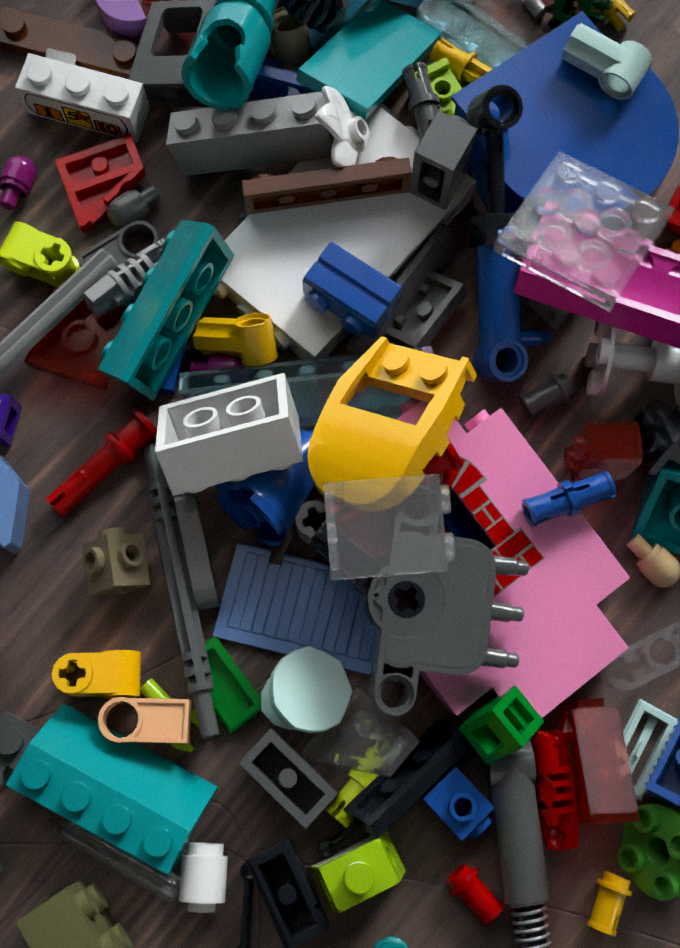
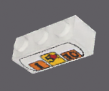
M30 53L27 55L15 86L21 102L29 114L118 138L131 134L133 141L137 143L150 110L143 83Z

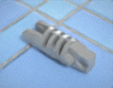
M162 238L134 255V259L129 258L124 263L119 264L114 268V271L106 272L93 286L83 293L88 309L96 317L117 307L129 304L132 298H138L143 289L142 282L145 274L151 267L156 266L163 254L165 239Z

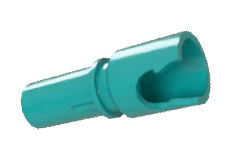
M216 0L214 6L205 15L182 65L181 76L184 86L195 99L217 110H232L241 107L248 100L269 50L270 36L274 25L273 15L279 0Z

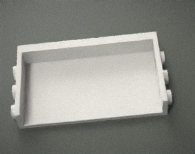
M381 103L365 120L369 128L368 143L366 149L358 153L355 165L372 163L383 157H395L397 159L409 157L412 171L414 152L420 143L419 132L411 126H404ZM331 158L300 161L289 174L336 168L338 166L332 163ZM466 174L446 210L406 192L249 214L224 240L235 256L214 294L220 299H223L225 296L237 305L235 309L241 316L260 312L270 314L276 346L282 350L288 347L316 370L350 333L340 324L341 318L329 310L325 314L316 311L305 301L306 295L303 294L302 280L312 265L317 262L330 242H334L396 282L402 271L409 266L423 248L427 239L434 234L441 224L448 226L471 201L476 181Z

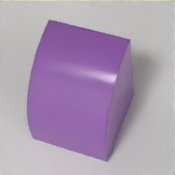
M95 0L102 23L109 33L140 41L147 19L138 0Z

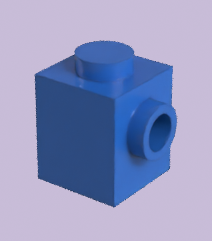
M456 766L449 768L420 797L461 841L467 835L474 840L492 822L487 815L495 807Z

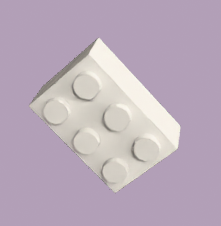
M285 373L159 406L155 453L173 496L186 492H201L209 486L228 481H243L254 474L270 470H284L293 464L303 462L299 416Z

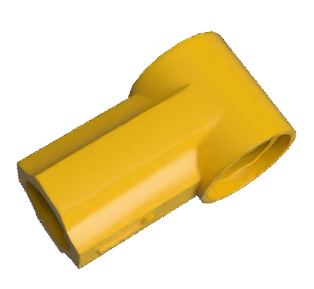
M250 313L237 319L203 317L196 324L195 333L192 336L195 349L200 350L202 355H216L217 353L234 355L241 358V363L246 366L266 365L278 358L272 319L268 313Z

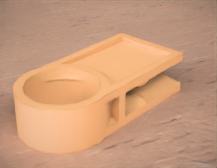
M112 698L101 708L98 716V726L104 737L118 743H190L192 700ZM126 702L135 708L138 714V723L133 733L127 737L119 738L110 732L107 726V717L112 707Z

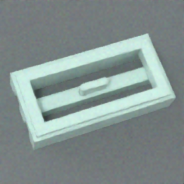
M637 699L598 778L626 792L633 798L641 800L645 793V783L649 782V774H653V766L657 765V758L661 757V750L665 749V742L669 741V734L673 733V726L677 725V719L644 700ZM645 712L649 714V717L620 776L617 777L613 773ZM659 720L665 723V726L636 785L633 786L628 781Z

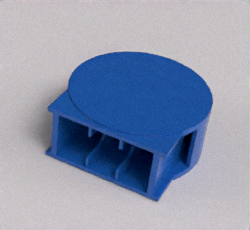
M581 11L452 95L451 100L456 105L454 115L462 117L468 122L467 108L471 100L493 86L501 84L511 86L522 98L523 111L518 123L508 129L507 133H504L505 213H525L526 224L536 223L539 225L542 215L546 211L623 236L642 218L673 164L679 139L678 118L669 92L650 68L632 96L626 100H619L609 96L602 90L598 83V78L561 59L562 51L577 24L582 23L602 34L586 14ZM490 101V113L495 119L499 120V109L496 104ZM476 133L469 167L473 170L474 180L476 181L475 186L479 197L488 211L487 137Z

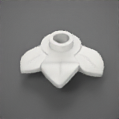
M324 86L322 87V92L326 104L318 110L315 118L334 137L331 149L332 163L338 167L355 165L358 153L364 151L367 147L369 138L368 125L361 116L355 115L349 109L345 99L336 89Z

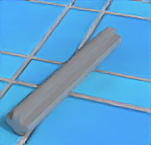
M104 249L96 252L0 342V376L4 375L83 301V293L93 286L106 272L115 270L114 268L118 264L109 252Z

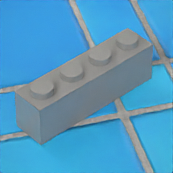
M321 91L245 102L241 107L232 110H217L208 107L173 112L170 115L166 145L183 176L331 158L334 137L315 118L318 110L326 104L323 92Z

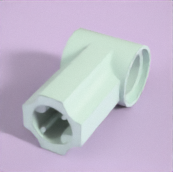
M582 23L577 24L561 54V59L598 78V83L602 90L609 96L619 100H626L632 96L653 62L651 53L642 44L628 40L619 44Z

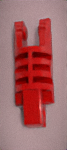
M560 730L538 731L534 733L532 740H530L536 765L535 789L539 821L547 850L552 851L569 850L579 847V809L576 803L577 795L574 789L573 767L570 765L568 747H566L567 742L565 741L566 737L563 736V733H560Z

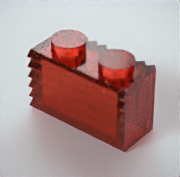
M626 420L622 424L618 421L614 424L607 421L604 425L600 421L596 425L590 421L579 435L572 437V445L564 448V469L566 472H571L572 483L599 474L601 471L609 472L614 482H623L633 470L642 464L640 425L635 420L631 424Z

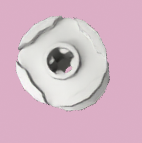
M595 321L594 333L595 336H598L597 342H590L588 344L585 366L593 368L588 375L587 395L601 396L608 383L611 368L647 372L648 381L674 384L676 403L680 406V349L655 340L651 347L615 343L616 327Z

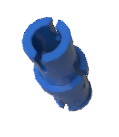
M601 471L599 474L573 483L569 480L560 482L554 490L523 499L521 506L526 521L531 527H534L565 514L569 517L578 515L584 507L615 498L617 493L616 486L609 472Z

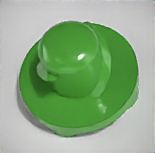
M664 803L639 805L634 809L624 826L622 846L617 853L618 864L625 873L630 875L636 886L646 895L660 901L680 899V810Z

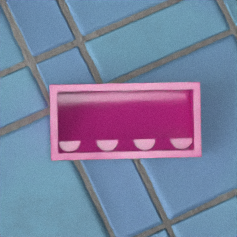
M544 211L520 268L513 293L680 349V254Z

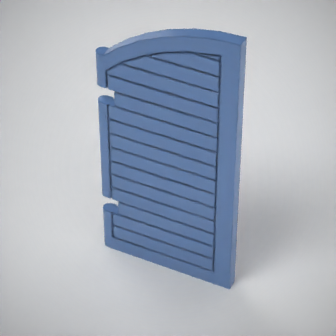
M238 542L213 636L285 655L291 651L310 646L340 660L343 668L346 670L370 675L374 638L380 631L369 622L363 610V597L353 589L354 585L345 573L335 565L286 553L283 555L281 566L269 563L272 550Z

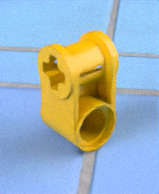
M108 650L98 653H69L60 657L53 665L52 679L55 686L70 696L101 698L140 697V651ZM75 665L86 672L85 677L77 679L76 686H74L73 682L66 679L67 673L75 671Z

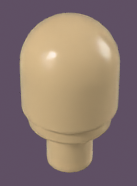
M639 533L626 544L638 557L635 562L639 567L638 570L653 585L666 588L678 581L680 577V564L664 546L661 547L658 543L651 546Z

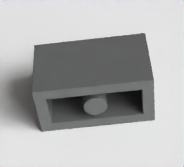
M438 110L414 152L409 193L446 210L468 172L477 128L470 126L462 117L450 116Z
M272 728L239 761V764L305 829L338 794V791Z

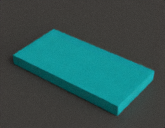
M372 0L298 69L296 81L314 92H321L324 86L333 87L343 96L349 109L355 115L361 116L366 120L404 80L402 77L404 67L412 63L413 69L417 67L416 62H421L432 51L436 42L440 40L442 32L384 0Z

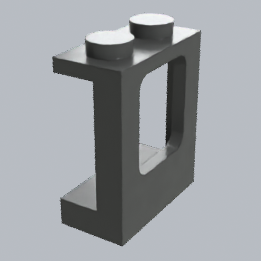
M171 0L151 3L129 75V80L143 83L149 107H209L195 99L184 86L181 71L187 55H154L163 26L168 33L198 32L205 15L214 6L216 0Z

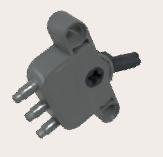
M421 485L410 495L419 498L424 505V514L420 520L410 519L403 510L404 501L390 508L384 556L379 554L372 559L328 524L320 526L310 540L311 547L357 581L353 589L363 596V610L369 622L380 631L374 638L368 687L369 698L375 707L391 716H401L413 707L417 696L419 671L467 675L477 670L480 666L516 668L519 664V655L517 653L488 648L491 620L520 622L524 618V609L522 607L493 602L496 574L526 576L529 572V564L526 561H518L516 558L494 556L487 546L473 539L435 534L438 500L429 488ZM409 589L408 600L412 603L411 608H399L397 610L395 606L398 603V599L394 596V592ZM390 680H398L403 688L401 699L394 705H385L381 699L382 687Z

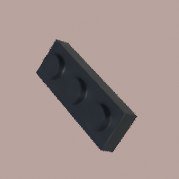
M436 720L343 809L351 823L378 839L449 768L458 762L472 747L471 743L459 728L441 720Z

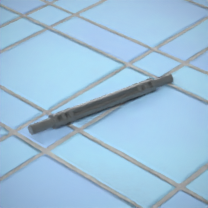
M151 443L142 448L150 483L146 486L187 692L188 696H193L201 738L207 739L220 735L211 691L215 690L198 608L193 594L174 497L156 456V443Z

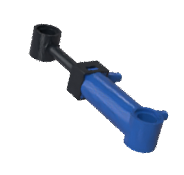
M504 84L493 86L478 94L471 100L467 108V119L470 126L477 128L479 135L487 137L488 214L469 218L470 248H476L479 346L474 353V368L479 376L486 380L511 382L520 378L527 369L528 355L524 347L549 344L552 340V334L548 330H521L520 295L513 293L520 271L519 245L526 244V241H532L538 224H526L525 213H505L504 133H507L509 128L518 123L522 116L523 103L519 93L511 86ZM490 101L496 104L499 109V120L495 119L490 113ZM500 350L505 356V364L501 370L497 368L495 362L496 355Z

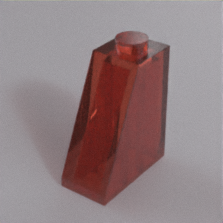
M604 698L577 700V708L566 710L570 760L573 767L572 775L575 781L574 789L577 795L576 803L579 809V821L589 824L640 821L618 706L605 707Z

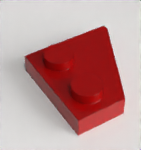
M131 134L55 160L82 233L89 232L107 214L108 206L115 198L126 191H131L146 176Z

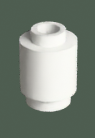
M187 843V854H182L179 901L188 903L187 911L211 913L215 912L216 904L225 903L228 856L223 855L224 844Z

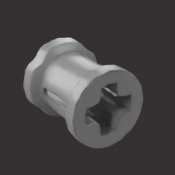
M318 500L304 503L295 518L297 534L308 545H310V540L315 534L312 526H307L309 524L308 517L316 515L318 521L325 520L322 522V525H331L335 522L334 516L331 515L327 505Z

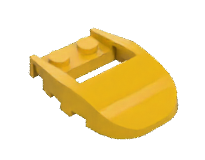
M381 336L338 379L316 423L309 442L307 456L309 470L317 490L329 500L367 512L392 508L410 496L425 478L422 470L434 455L441 457L450 443L447 434L454 419L459 420L465 406L460 395L466 380L474 382L477 376L469 358L462 357L458 361L391 344L386 337ZM368 386L429 402L416 425L347 406L357 392L363 393Z

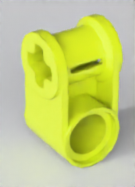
M14 222L0 248V264L14 273L32 277L57 288L80 268V264L72 256V251L67 242L61 238L43 233L26 223Z

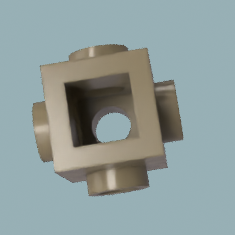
M108 528L99 531L98 538L82 544V566L86 572L89 596L124 595L150 585L147 566L148 555L145 551L143 534H125L124 528Z

